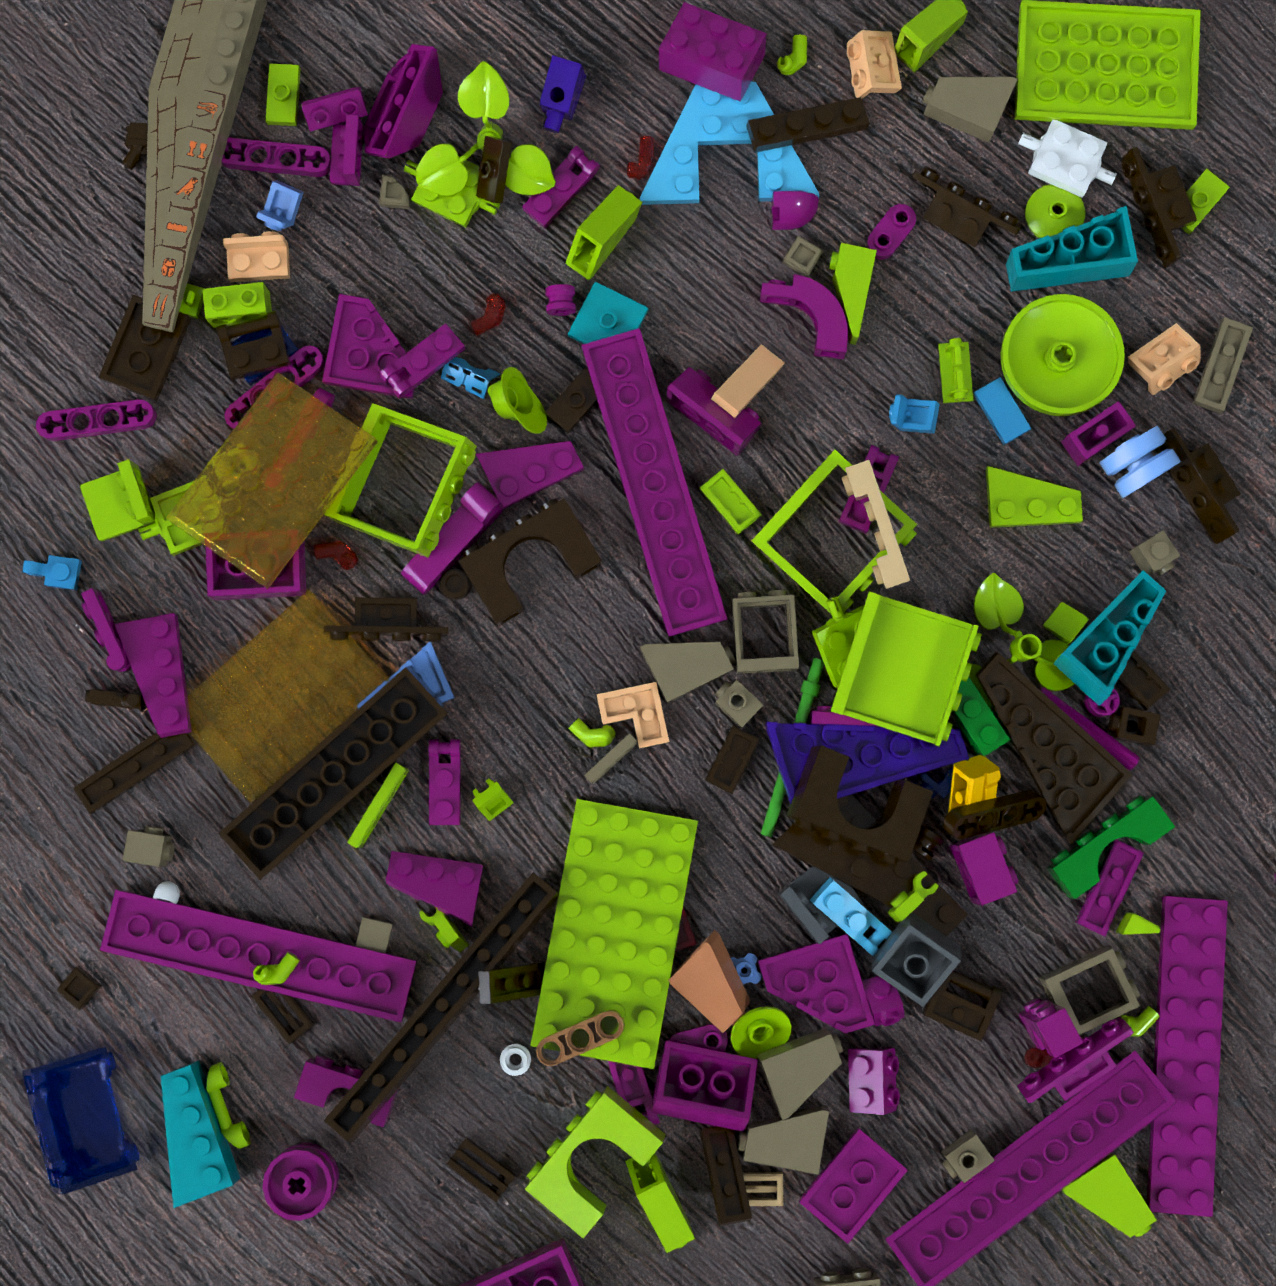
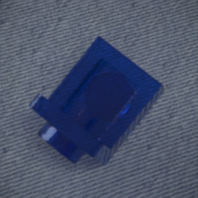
M953 766L937 783L926 773H921L917 777L922 783L921 787L933 791L932 799L935 796L939 799L945 798L951 791Z

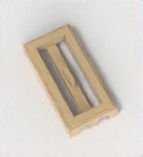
M742 1172L744 1181H777V1185H745L747 1193L777 1192V1198H748L750 1206H783L782 1172Z

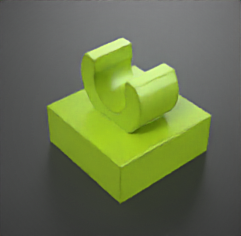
M187 284L179 312L198 319L204 301L202 290L204 288Z
M488 778L486 782L489 788L482 793L475 788L473 790L475 798L472 801L488 821H491L514 802L498 782L494 783Z

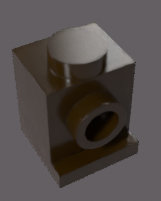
M1121 707L1118 708L1117 713L1111 714L1109 730L1114 731V739L1138 743L1144 746L1155 745L1161 714ZM1127 721H1132L1135 725V729L1132 732L1126 729Z

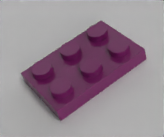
M858 1127L800 1197L799 1203L848 1244L908 1169Z

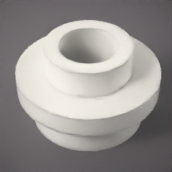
M521 1044L508 1045L500 1055V1065L509 1075H521L530 1067V1052ZM512 1054L520 1055L521 1063L518 1065L512 1064L510 1056Z

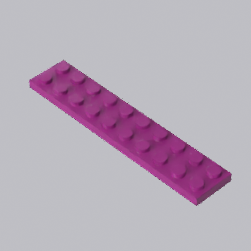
M640 328L581 345L668 637L727 620Z
M120 889L115 890L100 951L401 1023L404 1019L418 961L179 903L174 904L162 899H153V897ZM288 951L300 959V962L290 976L282 984L261 985L253 977V971L256 966L260 964H279Z
M1162 895L1156 1011L1160 1017L1156 1021L1153 1073L1177 1103L1151 1122L1147 1205L1151 1212L1213 1217L1228 901Z
M1133 1051L1116 1064L1117 1067L1087 1086L993 1157L995 1160L993 1163L965 1183L961 1181L885 1239L918 1286L938 1285L1177 1103L1136 1051Z

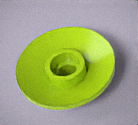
M1049 184L1037 189L1031 195L1026 204L1025 219L1030 231L1040 239L1047 235L1050 237L1061 233L1063 229L1074 225L1077 227L1084 224L1085 207L1079 196ZM1059 206L1062 209V214H1055L1052 207Z
M765 1006L752 1009L742 1015L734 1024L731 1031V1043L739 1055L758 1059L757 1054L787 1043L791 1035V1022L785 1012L778 1008Z

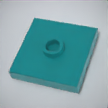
M594 282L568 332V337L582 344H587L638 329L646 317L649 308Z

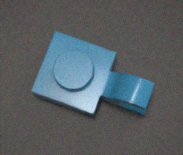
M49 555L47 564L24 560L22 573L45 577L44 585L47 587L77 590L82 561L80 559Z

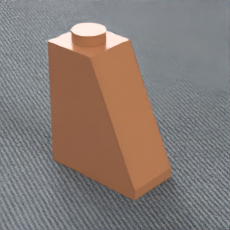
M716 930L696 948L668 980L683 997L722 1033L731 1025L734 1026L736 1021L746 1013L745 1009L751 1001L722 938Z

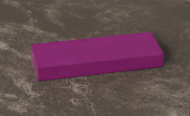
M1117 839L1112 841L1098 872L1100 882L1091 887L1075 923L1106 937L1144 852Z

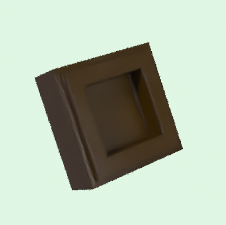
M76 966L56 991L75 1008L82 1010L102 985L83 968Z

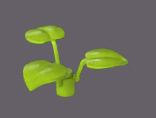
M482 61L463 80L458 90V102L463 112L471 118L482 117V121L485 124L478 134L477 143L461 157H458L457 150L451 144L442 143L430 148L422 157L417 168L416 182L419 187L446 196L460 192L468 180V170L462 162L467 160L478 149L483 150L485 136L503 139L502 129L497 124L489 121L488 117L500 119L506 114L509 107V93L502 77L486 61ZM522 144L515 147L509 158L505 185L511 191L522 195L540 194L553 188L556 181L552 173L550 161L544 151L533 144Z
M996 573L990 574L979 586L974 599L973 609L979 624L987 630L1001 626L1004 632L1014 636L1015 639L1011 642L1009 648L1011 657L1007 661L1011 664L1016 661L1025 662L1030 659L1037 661L1034 675L1042 687L1050 691H1061L1073 686L1075 683L1053 664L1069 645L1060 640H1047L1041 643L1040 639L1033 634L1023 635L1021 631L1009 628L1007 625L1019 621L1023 614L1024 603L1022 597L1012 585L1002 580ZM972 664L969 677L989 708H992L989 699L975 676L982 667Z

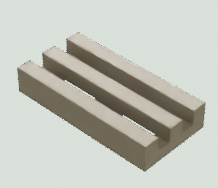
M629 733L584 776L591 784H595L637 745V741Z

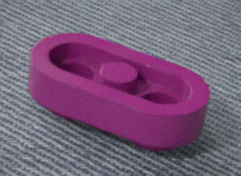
M905 204L894 205L873 229L868 237L866 246L869 249L877 250L875 259L884 260L891 257L910 234L916 223V215L913 209ZM903 215L906 221L903 223L898 222L896 216ZM885 238L888 244L882 246L878 243V239Z
M710 1023L676 1032L670 1036L668 1041L723 1052L727 1047L728 1037L726 1032L722 1033L715 1025ZM708 1036H717L718 1043L715 1046L708 1045L706 1042Z

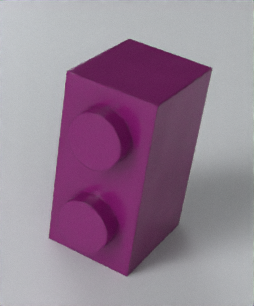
M1118 401L1068 434L1061 443L1076 465L1079 466L1129 433L1136 425Z

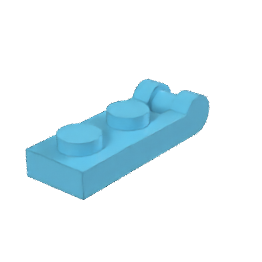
M831 877L810 899L818 909L872 956L878 952L879 949L877 947L884 939H888L892 933L890 929ZM872 926L875 931L867 939L863 934Z

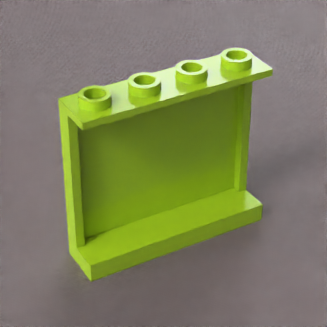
M869 591L831 712L930 742L936 746H940L942 740L947 742L953 725L948 722L951 710L957 712L962 694L958 693L961 680L967 682L972 664L967 661L971 650L976 652L982 634L977 633L979 626Z

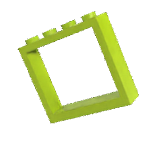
M372 403L324 515L339 524L429 558L431 551L438 545L439 533L443 523L450 517L452 502L456 494L462 489L465 472L475 459V449L477 446L465 436ZM390 425L455 447L415 541L351 517Z
M836 450L826 458L752 539V542L829 613L830 610L826 603L828 598L773 549L768 542L838 466L845 473V468L852 466ZM880 491L886 510L904 525L895 534L898 545L901 543L905 547L916 536L917 533L913 529L917 523ZM887 550L880 551L838 596L843 612L854 603L850 597L855 591L859 589L861 592H864L875 580L871 576L873 573L872 567L878 565L876 558L888 555Z

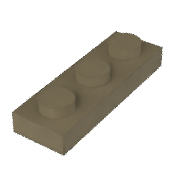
M1226 317L1221 320L1192 404L1219 414L1225 411L1253 327Z

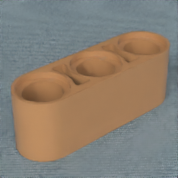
M609 1010L550 1035L539 1042L536 1049L537 1058L546 1066H554L619 1037L624 1031V1018L617 1011ZM613 1016L617 1019L619 1028L616 1033L607 1034L603 1031L601 1023L604 1017ZM584 1029L587 1031L590 1038L587 1046L579 1047L575 1045L572 1039L575 1030ZM547 1042H555L559 1046L560 1055L557 1059L551 1060L544 1055L543 1049Z

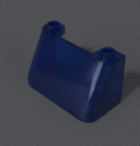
M106 1047L23 1070L24 1085L52 1191L56 1194L63 1195L138 1170L136 1162L140 1160L136 1144H130L128 1139L124 1137L109 1079L112 1076V1070L116 1069L115 1058L112 1051L107 1052Z

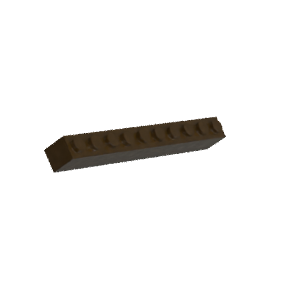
M534 872L529 876L325 1118V1123L347 1142H354L479 993L478 971L500 968L557 900L558 893Z

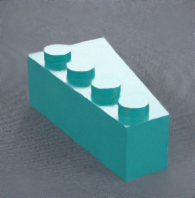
M1127 205L1116 209L1114 213L1106 216L1100 215L1092 218L1090 222L1063 229V232L1050 237L1047 235L1013 248L1006 262L1011 292L1130 276L1138 263Z
M1142 570L1053 664L1100 706L1111 695L1119 676L1125 669L1127 661L1138 645L1140 637L1152 619L1166 590Z
M199 1060L161 1076L173 1208L233 1186L241 1179L229 1143L221 1133L220 1125L206 1091L207 1081Z

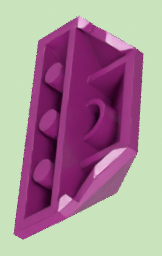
M412 44L408 48L407 54L400 58L386 75L364 125V141L366 145L364 150L368 155L392 158L420 146L443 94L438 54L434 47Z

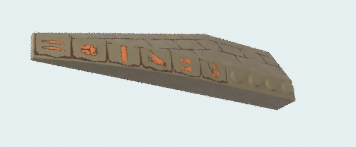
M174 0L149 85L142 318L144 326L169 332L174 331L223 154L226 149L227 139L230 135L267 5L266 0Z

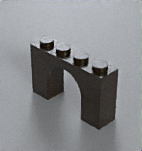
M556 498L550 500L541 507L542 512L533 517L531 514L523 516L515 522V528L508 532H505L504 529L500 530L488 538L490 541L488 544L481 548L475 545L462 554L464 558L459 560L498 627L524 612L505 576L506 560L511 551L519 544L529 540H541L550 543L561 553L576 580L603 565L601 558L564 498L560 501Z
M822 745L811 747L786 817L796 820L794 825L801 829L812 831L813 828L823 831L822 837L837 843H840L841 839L852 843L850 848L864 854L872 851L880 854L879 860L894 866L897 865V862H909L933 791L907 780L895 781L881 818L869 828H857L846 821L837 803L838 788L849 756Z

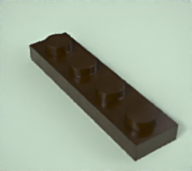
M859 97L748 120L746 127L754 152L756 153L866 130L870 122L862 99Z
M155 733L75 786L73 790L88 813L93 814L196 745L188 733L163 738Z

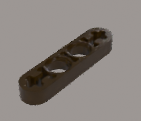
M1026 790L956 807L946 815L943 826L956 839H964L1035 821L1045 812L1047 802L1046 799L1034 790ZM987 813L985 818L980 822L981 818Z

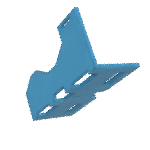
M455 357L443 366L441 379L457 387L464 384L466 391L485 399L489 382L500 376V373L490 368L487 370L475 368L469 365L466 360ZM449 363L458 366L459 369L449 366ZM463 369L470 371V375L464 373ZM446 374L454 377L455 381L446 377ZM476 375L482 379H485V381H480L474 377ZM472 387H475V388L481 390L482 392L479 393V392L473 390Z

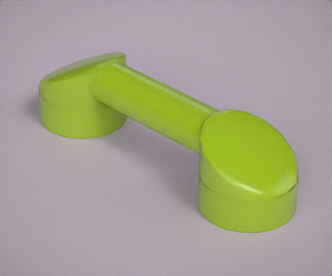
M219 1062L211 1065L209 1068L206 1091L210 1097L222 1135L233 1146L241 1149L251 1144L250 1135L243 1121L232 1124L220 1090L229 1086V1076L224 1064Z

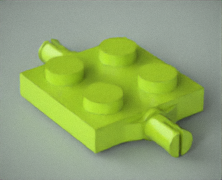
M408 160L406 162L408 166L405 165L404 172L416 176L418 164ZM468 160L462 162L468 170V180L460 192L448 196L439 195L418 185L411 199L412 202L464 228L467 227L472 215L479 208L496 215L500 203H493L476 196L479 166Z
M205 476L151 497L150 501L155 511V523L139 528L140 536L144 541L160 534L165 539L170 554L173 556L206 544L205 535L230 534L224 518V509L241 503L238 498L239 496L234 491L219 498L214 492L210 479Z
M836 596L826 600L832 618L825 625L812 631L832 685L838 688L864 605L851 612H843L839 598Z

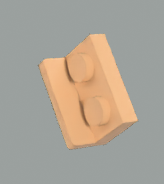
M861 30L847 42V57L850 62L851 81L856 98L861 97L863 99L869 93H896L902 89L892 32Z
M268 231L261 233V236L252 237L248 234L237 233L231 235V238L223 239V245L227 249V270L230 282L290 278L288 242L278 232Z
M1177 323L1128 356V364L1148 382V392L1152 395L1161 390L1168 389L1176 379L1185 373L1195 370L1201 362L1200 344Z

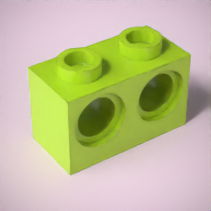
M263 282L202 289L205 319L213 328L224 324L232 326L266 317L267 313L272 312L270 291Z

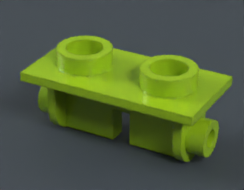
M953 338L949 340V343L938 344L943 403L974 401L969 342H962L961 338Z

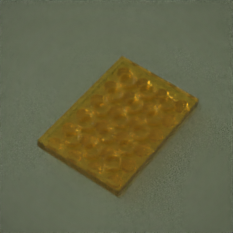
M277 372L166 518L268 589L378 441L375 437Z
M310 589L306 592V595H302L187 696L192 730L189 733L250 803L258 799L358 710L357 705L384 681H389L385 673L351 635H349V640L341 641L330 640V635H323L324 625H342Z

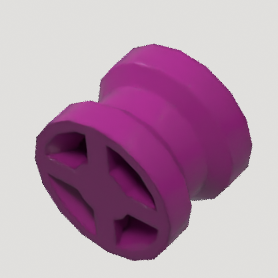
M556 284L545 288V295L549 298V303L546 306L547 314L565 316L576 312V304L572 300V297L575 295L574 286Z
M1115 689L1100 706L1088 695L1084 697L1086 710L1096 717L1111 715L1118 709L1120 703L1119 694Z

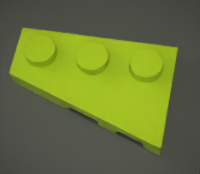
M986 467L990 528L1083 522L1081 491L994 467Z

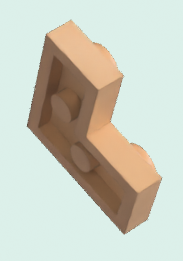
M657 682L596 694L603 725L633 719L639 749L669 743Z

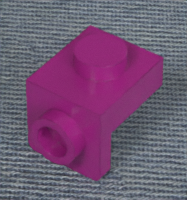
M880 976L862 981L875 1026H890L904 1018L903 1003L897 988Z

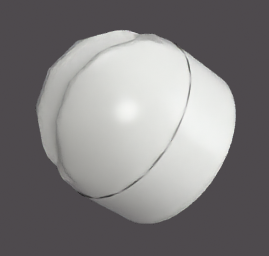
M164 881L155 889L153 899H162L177 904L180 890L173 882Z

